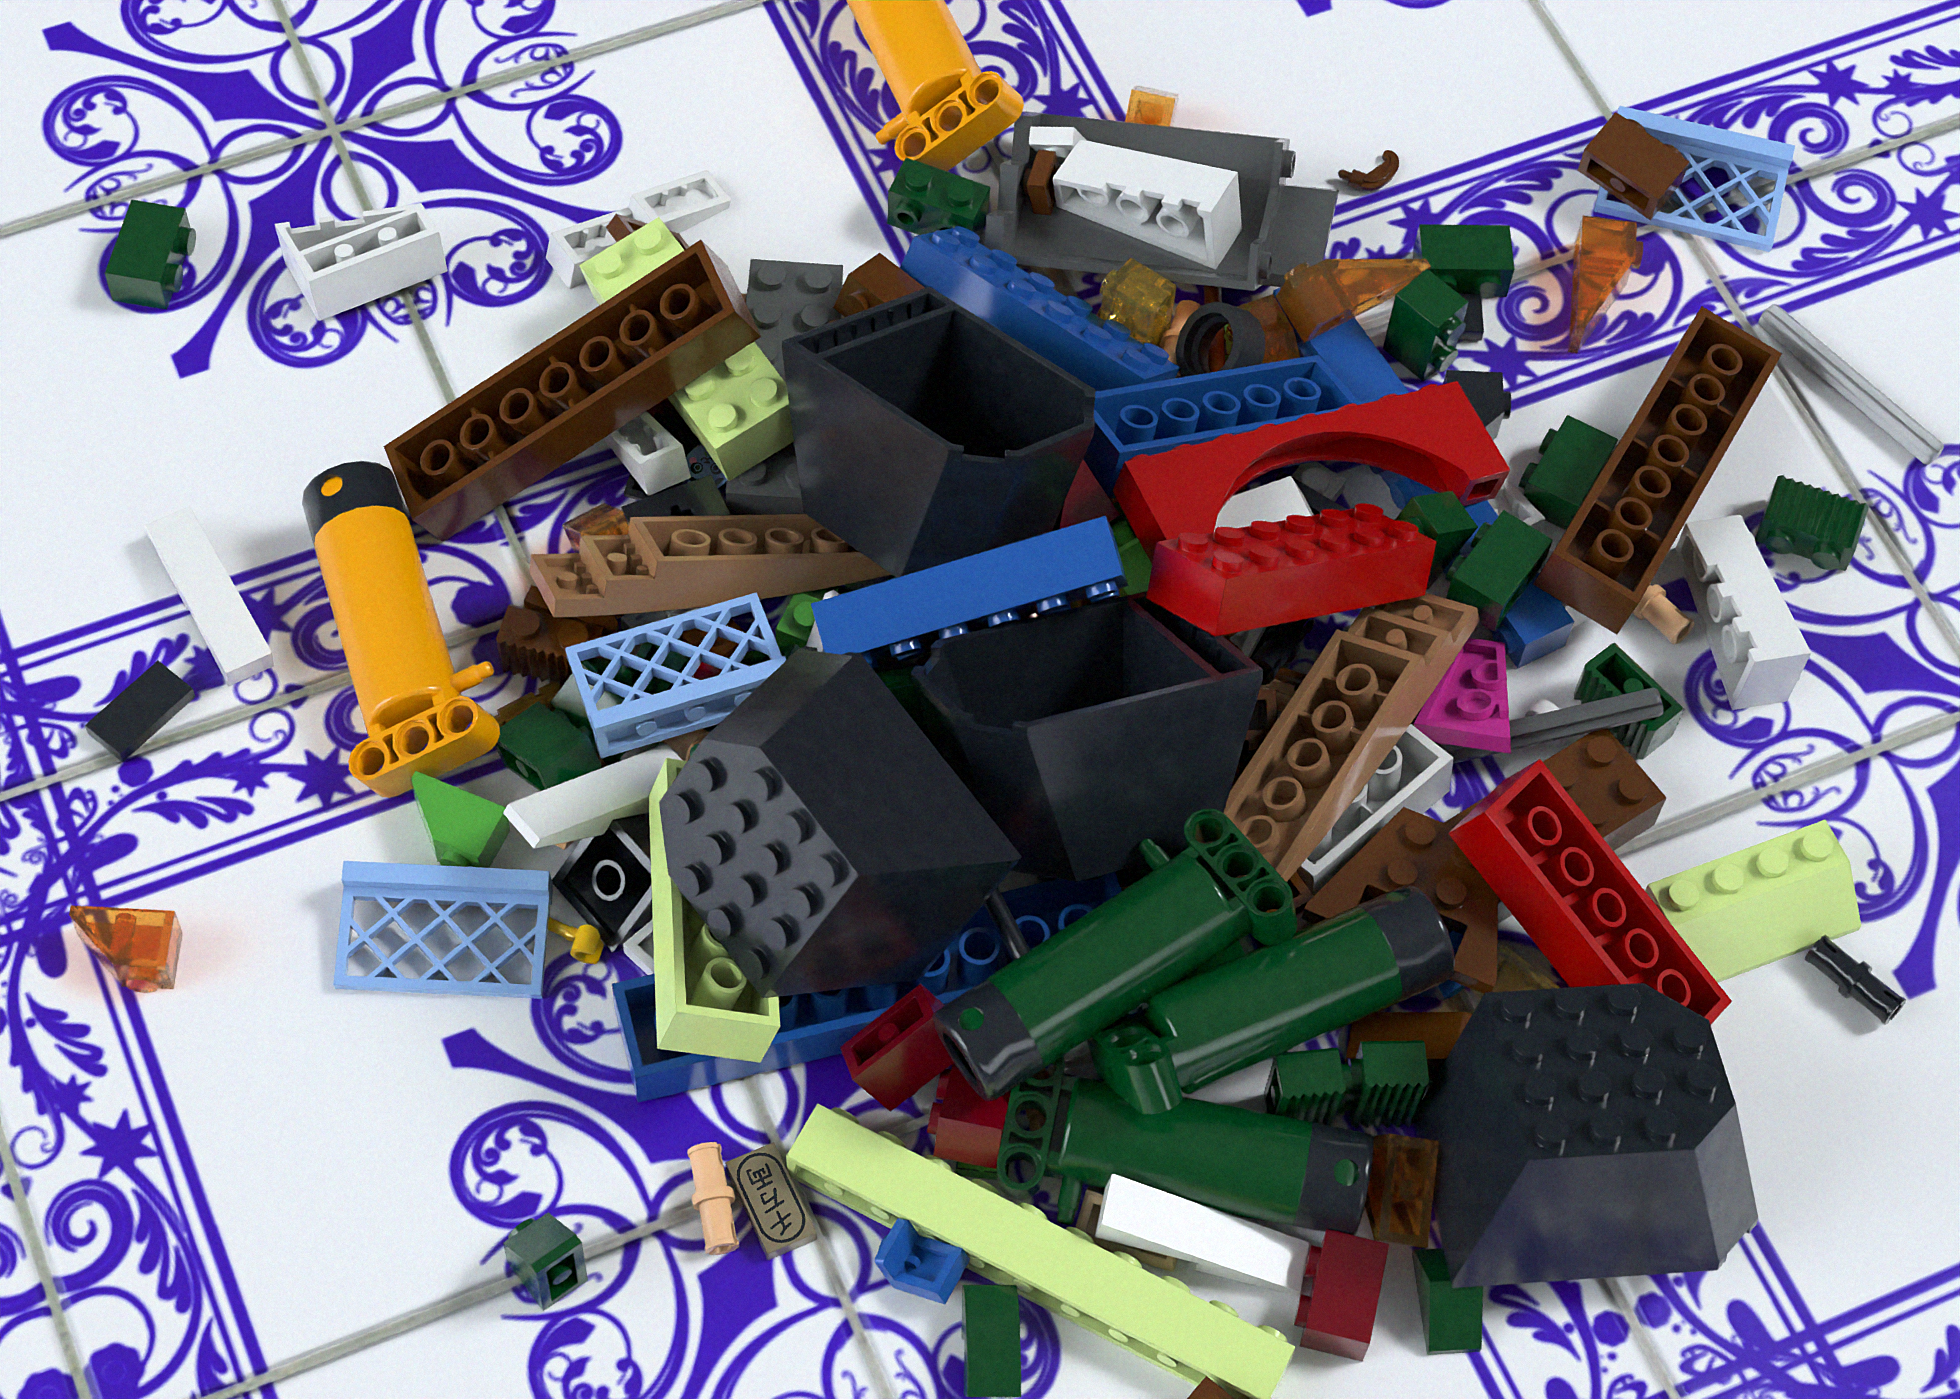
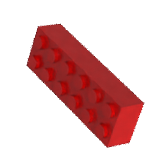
M1359 503L1353 509L1341 511L1323 509L1320 514L1312 516L1288 515L1286 520L1276 522L1253 521L1251 526L1241 528L1217 527L1215 532L1205 534L1181 533L1176 539L1156 542L1146 598L1213 636L1425 596L1437 541L1419 533V528L1416 525L1405 521H1395L1383 515L1384 511L1382 508L1367 503Z
M1541 759L1503 780L1448 833L1569 987L1644 983L1708 1019L1710 1025L1732 1002Z

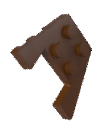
M1403 807L1307 902L1301 919L1315 924L1359 905L1363 895L1376 898L1403 885L1418 887L1434 904L1446 928L1464 935L1455 956L1454 974L1449 980L1483 994L1485 992H1492L1497 981L1498 896L1448 834L1454 828L1453 826L1406 807Z

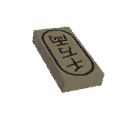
M774 1142L725 1162L726 1171L767 1260L817 1240V1232Z

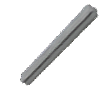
M1772 304L1762 313L1758 323L1766 332L1923 464L1929 465L1939 457L1944 448L1943 443L1779 305Z

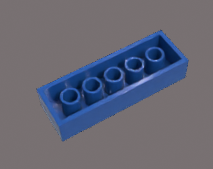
M955 226V228L936 230L932 233L914 236L900 269L925 288L930 286L1096 391L1175 379L1181 368L1168 360L1169 354L1162 348L1150 343H1144L1143 345L1130 337L1131 331L1123 324L1110 319L1105 321L1091 312L1092 306L1086 301L1074 296L1066 297L1053 289L1055 284L1047 277L1033 272L1029 274L1017 267V260L1010 254L997 249L990 250L980 244L979 236L969 229Z
M1319 355L1096 391L1094 433L1083 460L1109 499L1116 498L1113 488L1123 464L1134 456L1141 454L1155 455L1170 451L1182 444H1190L1192 446L1212 441L1223 434L1237 435L1253 431L1265 424L1272 423L1278 425L1295 421L1306 414L1314 413L1319 415L1336 411L1347 404L1354 403L1360 405L1361 403ZM1306 461V462H1300V463H1295V464H1289V465H1286V466H1283V467H1280V468H1287V467H1290V466H1295V465H1300V464H1306V463H1311V462H1317V461Z
M1106 516L814 602L811 603V607L825 653L840 655L847 652L860 653L871 668L875 670L879 668L877 660L892 656L897 657L898 661H906L927 654L925 646L933 644L936 640L1020 621L1022 617L1035 613L1046 615L1071 609L1070 603L1085 598L1090 599L1091 604L1118 598L1120 596L1119 588L1129 585L1113 530Z

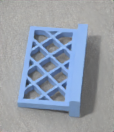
M1619 106L1617 113L1626 119L1637 121L1648 134L1663 144L1674 146L1685 159L1690 161L1682 183L1694 177L1706 194L1688 203L1677 188L1671 197L1679 206V209L1670 214L1657 212L1650 221L1627 204L1606 200L1608 191L1599 186L1594 212L1767 252L1771 251L1795 145ZM1711 167L1722 168L1732 180L1715 189L1703 171ZM1756 176L1775 180L1774 190L1759 199L1747 181ZM1738 187L1750 204L1732 213L1721 196ZM1712 201L1724 219L1714 224L1702 222L1694 210ZM1769 203H1771V204H1770V209H1769V212H1768V210L1765 208V206L1768 205ZM1756 212L1766 225L1764 236L1746 232L1738 220Z
M757 592L565 648L566 656L592 727L595 743L601 758L719 724L786 661V657L781 655ZM752 612L755 620L747 633L726 626L731 617ZM697 628L708 633L699 647L678 640L683 631ZM718 637L739 644L730 659L709 652ZM649 642L660 647L652 659L648 661L630 654L635 645ZM749 648L767 654L770 658L769 661L752 666L740 663ZM670 651L691 658L682 673L661 666ZM597 656L612 660L602 675L583 669L580 661ZM701 662L722 669L718 676L704 680L692 677ZM622 665L642 672L633 687L612 680ZM653 676L674 684L670 690L653 695L644 692ZM588 684L594 686L592 690H590ZM605 690L625 698L622 704L602 710H597L596 703Z
M343 861L341 881L344 888L333 983L335 989L542 999L550 905H552L553 882L550 871ZM355 900L377 901L388 914L364 932L353 920ZM387 902L401 903L393 909ZM415 903L429 904L439 916L416 935L402 920L400 915ZM438 904L452 906L444 911ZM465 906H479L490 919L472 935L467 937L451 918ZM490 907L504 908H502L497 914H495V912ZM517 908L538 909L536 927L520 940L503 922ZM395 921L411 940L391 957L387 958L371 939ZM446 923L462 943L439 961L423 942ZM497 926L514 945L491 964L474 944ZM352 929L359 936L353 943H351ZM533 940H535L534 956L526 948ZM365 944L382 962L368 976L347 975L349 958ZM418 947L434 966L419 979L405 978L395 965ZM469 949L486 969L471 981H457L446 968ZM521 952L533 965L531 984L508 983L498 970ZM390 971L396 978L382 976ZM441 973L447 980L433 979ZM493 976L499 983L485 981Z

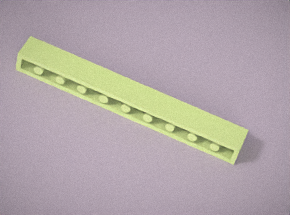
M817 1103L786 1155L787 1170L791 1178L892 1229L898 1218L909 1220L920 1236L963 1248L970 1258L966 1268L999 1285H1017L1018 1295L1195 1386H1198L1207 1376L1234 1399H1272L1290 1364L1295 1346L1287 1343V1338L1278 1330L1266 1325L1256 1327L1238 1318V1313L1229 1305L1217 1300L1207 1302L1191 1294L1190 1289L1180 1280L1171 1276H1162L1160 1278L1142 1269L1141 1263L1131 1255L1120 1251L1111 1253L1095 1245L1094 1240L1085 1232L1074 1227L1063 1229L1048 1221L1045 1214L1038 1208L1027 1203L1016 1205L999 1196L1000 1194L997 1189L989 1183L980 1179L969 1181L953 1173L952 1168L942 1159L933 1157V1155L922 1157L906 1149L905 1144L895 1135L885 1131H879L877 1134L859 1125L857 1118L846 1110L837 1107L830 1110Z

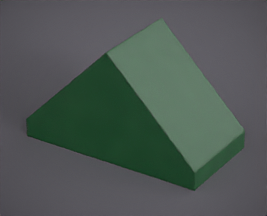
M1443 1248L1413 1250L1412 1258L1427 1355L1480 1352L1482 1349L1483 1286L1452 1288Z

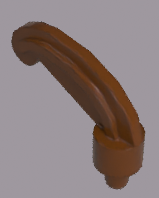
M1386 150L1382 155L1385 162L1366 174L1356 169H1353L1352 173L1346 170H1339L1338 176L1348 181L1347 186L1358 190L1372 191L1380 189L1388 184L1396 174L1399 167V157L1392 150Z

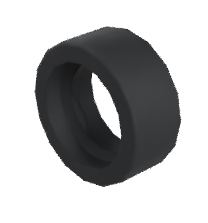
M1214 301L1200 306L1188 317L1179 333L1176 345V364L1181 367L1179 369L1181 376L1187 377L1211 373L1208 367V353L1211 342L1217 332L1229 323L1233 330V345L1230 356L1218 371L1262 364L1265 354V333L1259 320L1249 311L1226 303Z

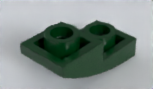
M962 1285L961 1339L965 1340L964 1396L1021 1397V1343L1017 1285Z

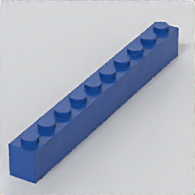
M1322 271L1317 291L1283 287L1273 290L1270 310L1267 315L1268 322L1273 333L1278 337L1282 336L1291 349L1293 359L1319 355L1361 404L1377 401L1388 394L1402 395L1409 393ZM1368 465L1374 474H1379L1390 489L1393 502L1401 510H1403L1412 497L1438 493L1408 477ZM1487 500L1463 506L1478 528L1443 571L1445 575L1460 554L1467 558L1474 549L1471 547V542L1482 524L1488 522L1492 525L1497 519V513ZM1539 573L1496 630L1489 629L1492 632L1493 641L1505 643V655L1509 656L1517 669L1566 646L1575 622L1560 600L1533 585Z

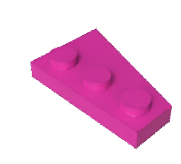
M1468 638L1447 672L1421 708L1414 722V727L1433 742L1439 744H1450L1511 754L1505 643Z

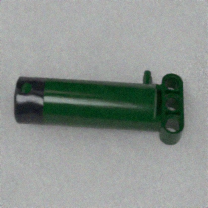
M1212 808L1194 812L1184 825L1187 849L1172 859L1152 839L1142 840L1139 844V851L1144 855V860L1154 871L934 1012L933 1023L947 1053L968 1084L982 1099L987 1102L998 1099L1146 1002L1152 995L1172 985L1249 933L1260 943L1266 945H1278L1294 936L1297 930V916L1290 886L1227 815ZM1239 875H1246L1242 878H1235ZM1277 909V911L1265 913L1268 910Z
M1403 885L1295 932L1294 936L1286 942L1278 945H1264L1152 995L1139 1006L1137 1012L1133 1014L1127 1013L1087 1040L1096 1073L1099 1078L1105 1081L1107 1085L1138 1112L1157 1114L1170 1110L1182 1101L1183 1093L1192 1094L1445 983L1454 974L1455 957L1452 942L1438 910L1429 897L1418 887Z
M1064 1056L1052 1063L1055 1067V1073L1050 1078L1038 1080L1030 1077L1011 1090L997 1159V1183L1000 1190L1006 1196L1013 1199H1027L1040 1190L1044 1176L1061 1179L1062 1183L1057 1203L1058 1223L1071 1225L1074 1222L1083 1184L1105 1188L1111 1175L1115 1174L1222 1212L1325 1232L1326 1229L1350 1235H1356L1365 1207L1373 1162L1374 1137L1369 1133L1183 1097L1182 1101L1170 1110L1157 1114H1143L1132 1107L1105 1081L1064 1073ZM1035 1109L1044 1116L1045 1124L1036 1131H1026L1017 1124L1016 1116L1022 1110ZM1015 1160H1025L1034 1167L1036 1173L1030 1181L1016 1183L1007 1177L1006 1167Z

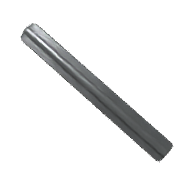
M1649 688L1509 721L1511 751L1659 717L1663 714L1660 693L1657 688ZM1436 743L1453 757V764L1502 753Z

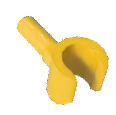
M549 917L548 930L573 942L570 951L573 958L587 964L598 963L604 944L595 927L581 925L579 928Z

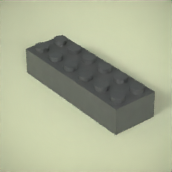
M761 259L750 260L746 305L761 335L754 342L785 382L782 340L841 319V314L833 307L843 287V265ZM794 442L731 481L727 479L726 506L731 515L805 514L803 513Z

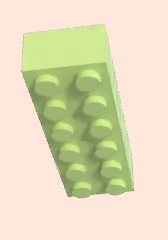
M658 217L579 266L594 299L601 305L684 251V249ZM755 342L667 397L728 481H731L794 442L786 382Z
M666 758L648 795L657 1049L760 1063L780 1028L779 997L762 998L668 875L659 801L687 761Z

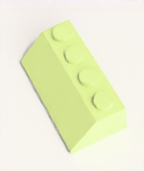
M1826 819L1649 883L1645 890L1717 983L1810 949L1824 935H1827L1830 940H1834L1858 931L1861 927L1851 864Z

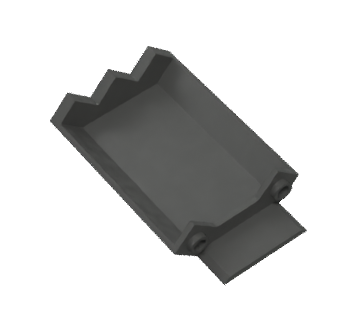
M1025 111L1021 113L1019 119L1014 123L1012 158L1010 161L1001 164L997 210L987 214L984 246L990 250L1004 251L1017 260V264L1252 291H1255L1262 285L1317 291L1339 190L1286 184V178H1292L1294 175L1296 152L1289 150L1290 139ZM1030 127H1074L1086 141L1238 172L1242 231L1215 270L1056 206V202L1051 216L1034 214L1030 197L1025 195L1023 190L1025 171L1028 167L1032 168L1037 154L1029 145Z

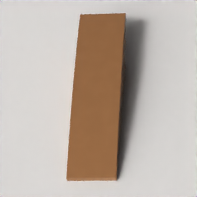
M806 514L630 517L628 535L581 536L579 553L531 554L529 569L553 617L616 615L705 607L756 592L759 599H765L892 575Z
M1425 592V596L1379 604L1375 608L1364 607L1347 632L1338 629L1335 631L1231 789L1224 810V814L1227 815L1286 882L1350 806L1430 697L1479 623L1480 618L1476 607ZM1239 875L1236 878H1242L1246 875Z

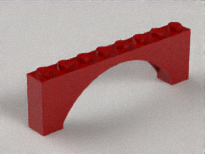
M1458 381L1439 386L1437 384H1429L1418 391L1402 395L1388 394L1377 401L1360 405L1351 403L1336 411L1319 415L1310 413L1301 416L1295 421L1278 425L1269 423L1253 431L1237 435L1223 434L1212 441L1192 446L1190 444H1182L1170 451L1155 455H1137L1124 462L1113 488V493L1152 564L1156 542L1176 539L1181 533L1205 534L1214 532L1218 514L1237 491L1253 479L1289 464L1306 461L1337 460L1375 466L1408 477L1438 493L1453 491L1463 506L1494 499L1507 478L1510 468Z

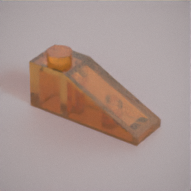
M1582 216L1574 242L1568 352L1578 353L1626 287L1632 268H1640L1643 242L1636 241L1637 222Z
M1325 259L1311 267L1307 262H1304L1285 274V283L1276 295V299L1303 342L1306 343L1395 297L1401 289L1425 269L1429 270L1431 266L1426 259Z

